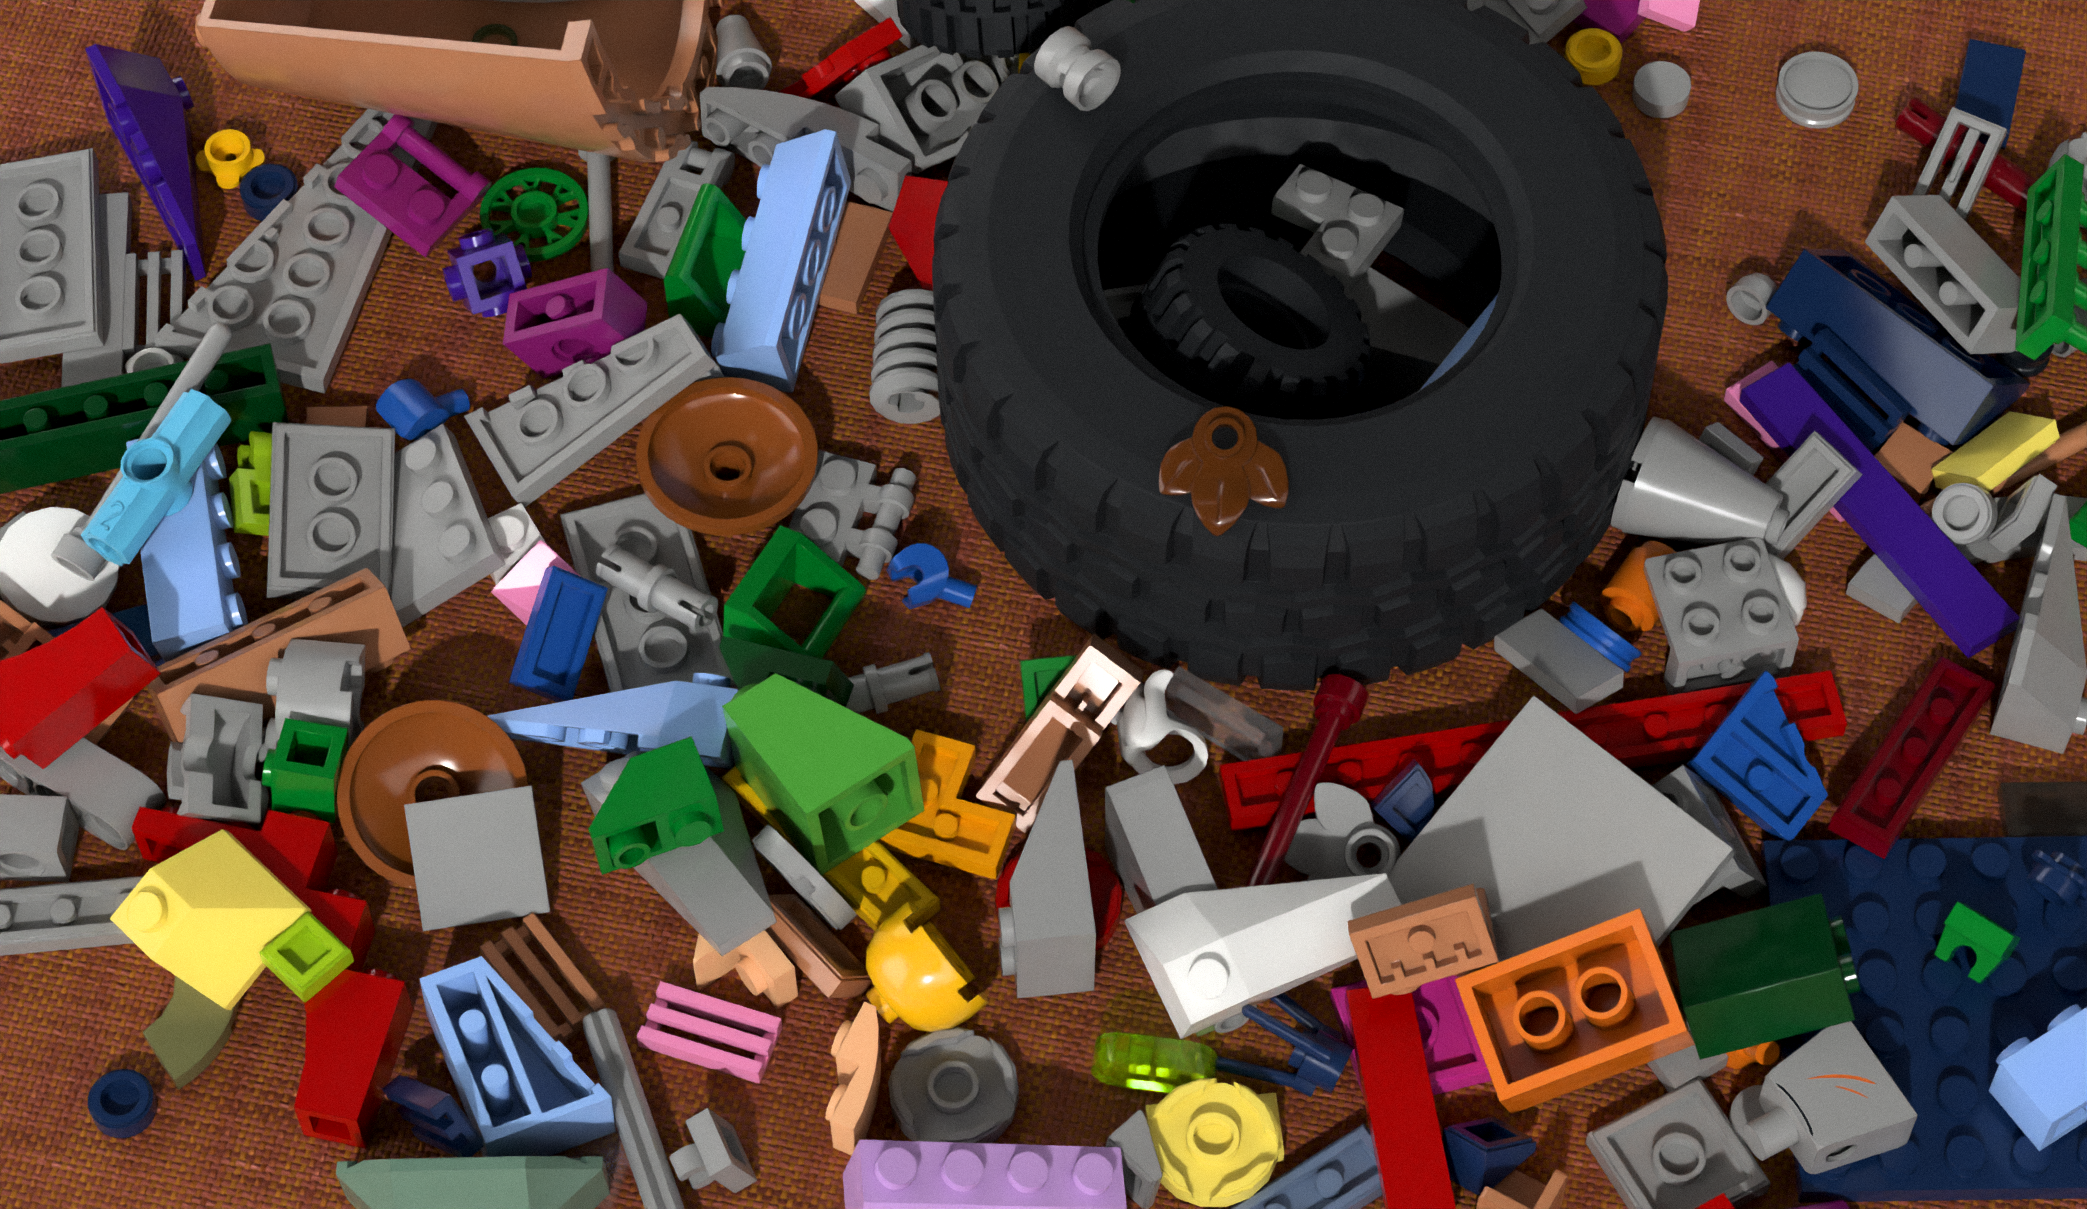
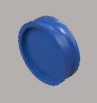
M1572 601L1569 605V612L1566 615H1562L1558 621L1628 673L1631 669L1632 661L1639 658L1643 653L1583 607Z

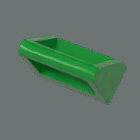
M709 183L700 186L665 274L664 287L669 318L681 314L690 323L697 335L713 338L717 324L719 322L726 323L731 304L727 303L726 298L730 275L734 269L741 270L746 251L742 250V234L746 219L719 187Z
M780 525L724 604L723 636L823 659L864 598L866 589L857 579L802 533ZM794 583L833 598L801 646L770 621V618Z

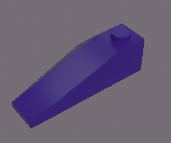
M98 44L85 48L104 113L111 129L178 250L184 251L186 265L195 281L206 277L192 132L185 111L194 106L183 79L180 75L171 79L160 58Z

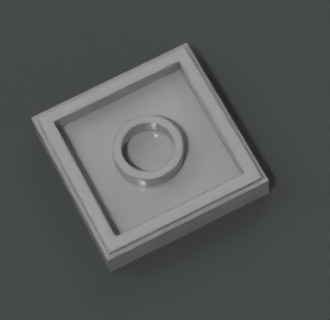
M532 785L404 805L423 931L526 916L532 912L539 914L551 911Z
M1700 1077L1587 1133L1586 1145L1628 1209H1695L1722 1193L1727 1196L1734 1208L1737 1209L1766 1194L1771 1184Z

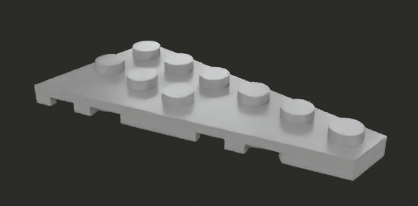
M367 109L341 137V146L322 166L316 163L303 177L304 185L289 201L283 199L226 259L227 267L207 288L201 286L187 301L189 308L172 326L166 323L153 337L155 348L163 349L172 355L190 359L208 329L215 323H224L230 328L232 338L223 353L271 343L281 383L325 394L392 234V231L334 186L338 175L383 130L384 126L395 114ZM409 117L415 122L413 128L431 141L438 122ZM398 146L392 154L417 173L421 163Z

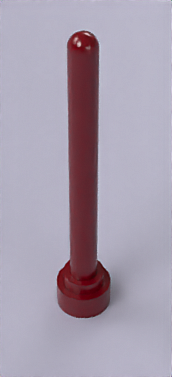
M1329 674L1322 679L1313 700L1316 708L1315 717L1318 722L1244 887L1274 884L1313 796L1315 786L1320 780L1341 730H1347L1351 724L1357 723L1360 720L1368 702V691L1356 680L1340 674Z

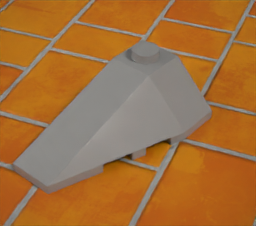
M920 45L864 70L835 94L834 97L841 109L879 124V144L912 161V173L918 175L957 156L974 124H977L980 114L994 93L1012 73L1018 74L1019 54H1014V57L998 58V55H984L983 58L967 57L964 53L956 52L954 55L939 52L936 46L928 48Z
M2054 493L2043 522L1990 734L2063 754L2071 734L2083 735L2087 725V698L2082 697L2087 677V667L2066 496Z
M632 751L621 759L613 760L606 764L601 771L581 782L595 817L629 759L644 752ZM704 765L716 794L724 832L710 836L700 844L690 847L682 846L648 858L642 864L633 868L721 956H724L777 921L753 851L754 848L737 796L730 787Z

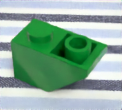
M692 736L631 757L588 828L602 875L620 868L636 867L648 858L682 846L690 847L700 844L708 837L724 832L716 794Z

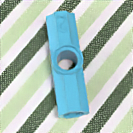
M191 389L189 393L183 392L152 437L132 444L125 451L120 467L123 477L81 534L87 546L98 552L105 560L121 567L124 563L130 564L164 516H171L181 511L189 503L193 494V485L190 478L232 421L227 411L216 404L208 395Z

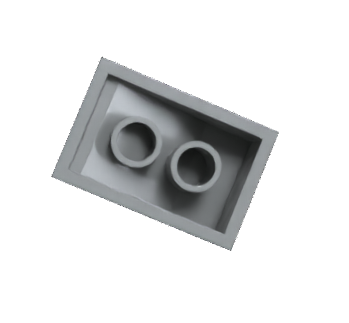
M1073 760L1059 762L1010 880V907L998 908L1000 929L998 943L1002 976L1014 975L1017 999L1094 991L1096 929Z

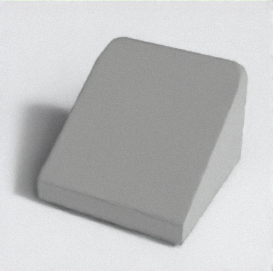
M1138 1110L1108 1136L1105 1147H1121L1125 1193L1142 1209H1149L1154 1204L1163 1175L1146 1117L1141 1110Z

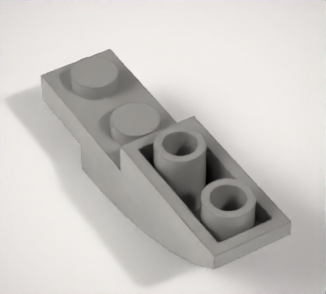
M706 87L700 92L702 136L711 140L714 144L725 147L756 163L759 167H762L763 164H771L776 144L827 129L837 132L851 179L849 191L860 196L868 203L893 212L905 175L912 176V161L879 144V124L852 112L823 102L768 90L739 87Z

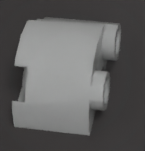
M291 638L283 659L271 658L267 670L266 689L268 695L276 696L275 718L271 717L267 725L265 739L267 752L269 748H277L285 718L348 728V750L350 749L355 739L364 730V722L360 718V703L365 687L366 645Z
M191 693L180 710L183 715H186V731L183 743L171 741L168 753L169 799L181 800L182 802L177 814L179 816L221 822H243L250 826L261 823L267 811L268 791L265 786L261 785V781L256 780L255 764L263 763L267 754L265 744L267 728L262 727L263 704Z

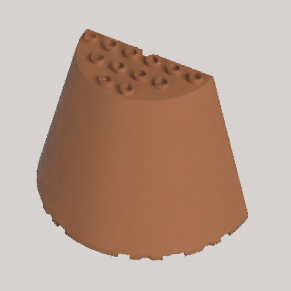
M205 0L202 11L196 16L195 30L200 45L203 48H209L220 65L233 78L246 85L645 163L668 161L677 157L678 150H686L691 144L690 136L688 134L684 135V133L699 131L702 124L700 92L706 87L714 86L717 62L718 36L716 29L712 27L708 12L709 7H722L724 0H580L548 3L489 0Z

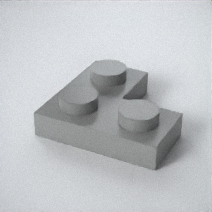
M1299 164L1273 196L1271 214L1314 233L1299 253L1305 257L1309 254L1321 263L1320 268L1329 277L1334 275L1344 285V292L1349 294L1401 227L1404 208L1303 164Z

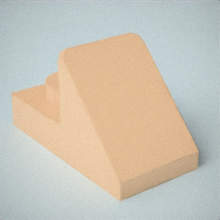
M765 930L724 956H721L700 934L698 935L693 959L697 989H704L736 967L741 980L749 991L755 996L763 992L777 1010L798 997L795 967Z

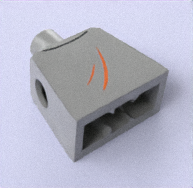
M1852 1021L1826 1027L1771 1069L1765 1076L1759 1096L1760 1105L1766 1114L1743 1125V1134L1749 1148L1758 1159L1763 1161L1790 1148L1806 1172L1818 1174L1907 1144L1918 1115Z

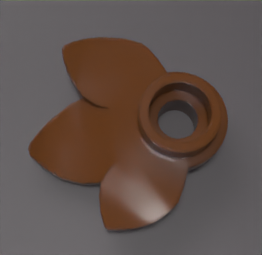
M1216 407L1203 414L1194 427L1193 436L1172 446L1165 454L1160 465V493L1168 496H1182L1191 493L1192 504L1197 517L1213 536L1223 535L1238 521L1247 508L1249 499L1266 507L1282 509L1288 497V476L1286 466L1280 454L1258 441L1257 430L1253 421L1243 411L1234 407ZM1222 427L1233 429L1238 437L1235 446L1227 450L1219 449L1212 441L1214 432Z

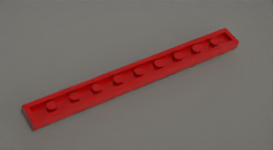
M1831 670L1775 679L1778 688L1774 692L1789 724L1795 722L1803 742L1844 736L1847 720ZM1753 682L1589 707L1577 714L1571 710L1557 712V714L1629 769L1690 760ZM1513 719L1334 747L1318 783H1335L1350 788L1363 796L1369 803L1370 809H1373L1370 803L1415 759L1424 769L1432 783L1434 800L1448 798ZM1304 752L1220 765L1219 779L1231 831L1272 825ZM1314 793L1302 820L1316 818Z

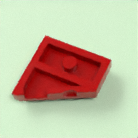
M889 17L841 46L823 61L801 75L802 79L779 91V93L813 100L842 81L847 85L864 70L893 58L888 49L903 36L892 18Z

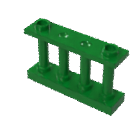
M2066 154L2028 188L2015 350L2034 361L2053 343L2060 344L2065 342L2087 355V326L2076 321V314L2074 312V305L2087 312V284L2079 280V273L2076 271L2077 265L2087 270V242L2082 240V233L2079 231L2080 225L2087 229V201L2084 200L2085 194L2082 192L2084 165Z

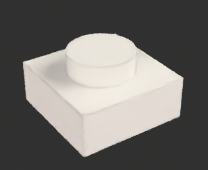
M522 503L488 518L506 565L490 574L496 585L539 540L545 542Z

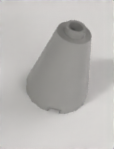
M1656 416L1650 420L1631 458L1635 463L1628 481L1623 479L1611 519L1612 527L1628 534L1710 546L1754 537L1762 538L1765 545L1768 542L1777 546L1790 515V511L1780 508L1783 495L1670 420H1663Z

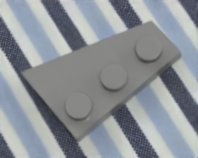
M441 424L394 453L391 601L399 621L404 627L506 565L457 439L444 424Z

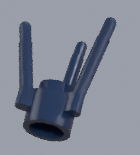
M1281 993L1270 998V1000L1304 1026L1306 1029H1304L1303 1033L1250 1004L1242 1007V1014L1266 1030L1296 1046L1287 1064L1297 1068V1074L1214 1054L1210 1055L1197 1051L1186 1053V1060L1191 1064L1291 1087L1311 1097L1316 1086L1332 1093L1351 1056L1354 1046L1340 1040L1343 1033L1323 1024L1286 993Z

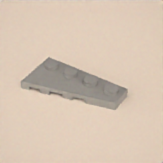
M678 314L611 347V354L591 364L581 360L562 369L563 377L536 390L531 385H528L509 394V403L489 412L482 407L464 417L513 499L519 504L522 503L525 508L717 364L690 323L681 314Z

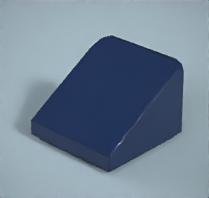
M1494 1116L1443 1128L1442 1141L1450 1180L1476 1195H1480L1485 1186L1493 1189L1536 1151L1537 1141Z

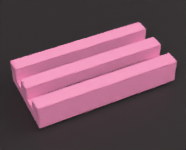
M660 981L656 990V1001L654 1004H650L646 1013L647 1022L645 1026L641 1025L637 1034L638 1046L760 1084L782 1031L781 1018ZM671 1007V1008H674V1009H677V1010H680V1011H684V1012H687V1013H690V1014H693V1015H697V1016H700V1017H703V1018H706V1019H709V1020H713V1021H716V1022H719V1023H722V1024H726V1025H729V1026H732V1027H735V1028H739V1029H742V1030H745V1031H748V1032H752V1033L761 1035V1036H763V1037H759V1036H756V1035H753V1034H750V1033H746V1032H743V1031H740V1030H737V1029H733V1028H730V1027H727V1026H724V1025H720V1024H717V1023H714V1022H711V1021H707V1020H704V1019H701V1018H698V1017H694V1016H691V1015H688V1014H685V1013H682V1012H678V1011H675V1010H672V1009H669V1008ZM662 1025H666L698 1035L700 1039L716 1044L724 1043L756 1053L754 1060L662 1032L660 1029Z

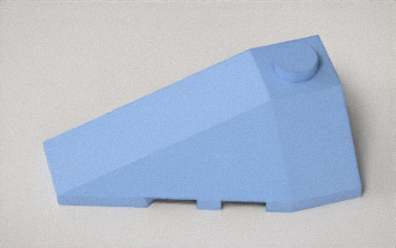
M693 673L692 683L670 681L487 716L496 722L511 739L627 755L632 751L645 753L692 736L703 765L732 770L735 760L722 706L731 701L739 690L729 688L731 678L708 673Z

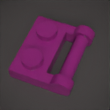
M395 114L387 122L383 130L338 175L334 187L426 258L482 200L492 185V181L479 171H476L474 174L469 172L413 128L415 123L407 116ZM400 146L457 190L458 193L451 200L394 156L392 152Z

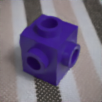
M492 228L474 231L459 237L460 246L447 250L452 266L442 268L452 301L463 300L464 306L473 315L481 313L484 318L507 313L509 294L527 289L525 280L532 278L530 264L523 245L514 246L513 241L504 233L494 236ZM491 260L494 266L492 275L484 280L477 279L473 272L474 266Z

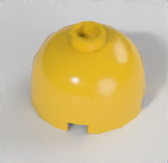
M907 901L878 927L866 949V970L874 985L866 993V996L871 1004L876 1006L877 1012L889 1024L899 1017L915 1030L936 1032L952 1029L968 1020L989 1003L988 997L983 990L973 998L965 985L975 979V976L931 921L923 927L921 925L918 927L910 919L919 909L913 903Z

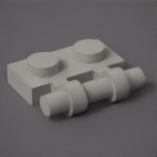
M819 450L815 480L805 499L796 508L788 528L802 533L841 567H843L847 556L859 558L856 572L863 578L876 580L879 578L884 563H889L893 558L898 544L897 539L894 537L900 520L909 516L915 498L911 491L916 481V476L910 470L896 468L889 484H885L882 487L875 486L874 484L877 479L876 464ZM864 512L876 514L877 516L872 528L864 531L857 529Z

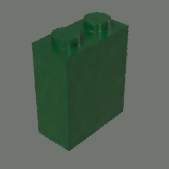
M1822 893L1669 933L1683 1009L1700 1060L1855 1020L1849 994L1861 991V987L1851 955L1849 939L1842 915L1829 918Z

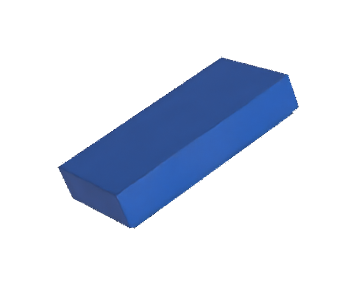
M556 566L545 568L509 683L555 702L573 700L608 588Z

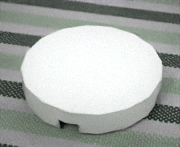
M48 507L27 513L8 527L0 541L1 597L9 607L29 622H35L40 627L55 628V625L66 626L82 622L101 607L106 608L117 588L119 568L117 564L106 560L94 581H89L67 570L51 557L64 534L71 535L76 527L83 528L90 516L76 509Z

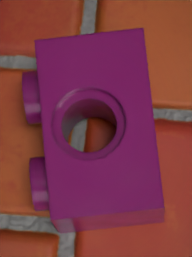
M609 268L510 293L503 345L542 378L563 374L562 369L581 360L591 364L610 355L613 345L644 331L648 303Z

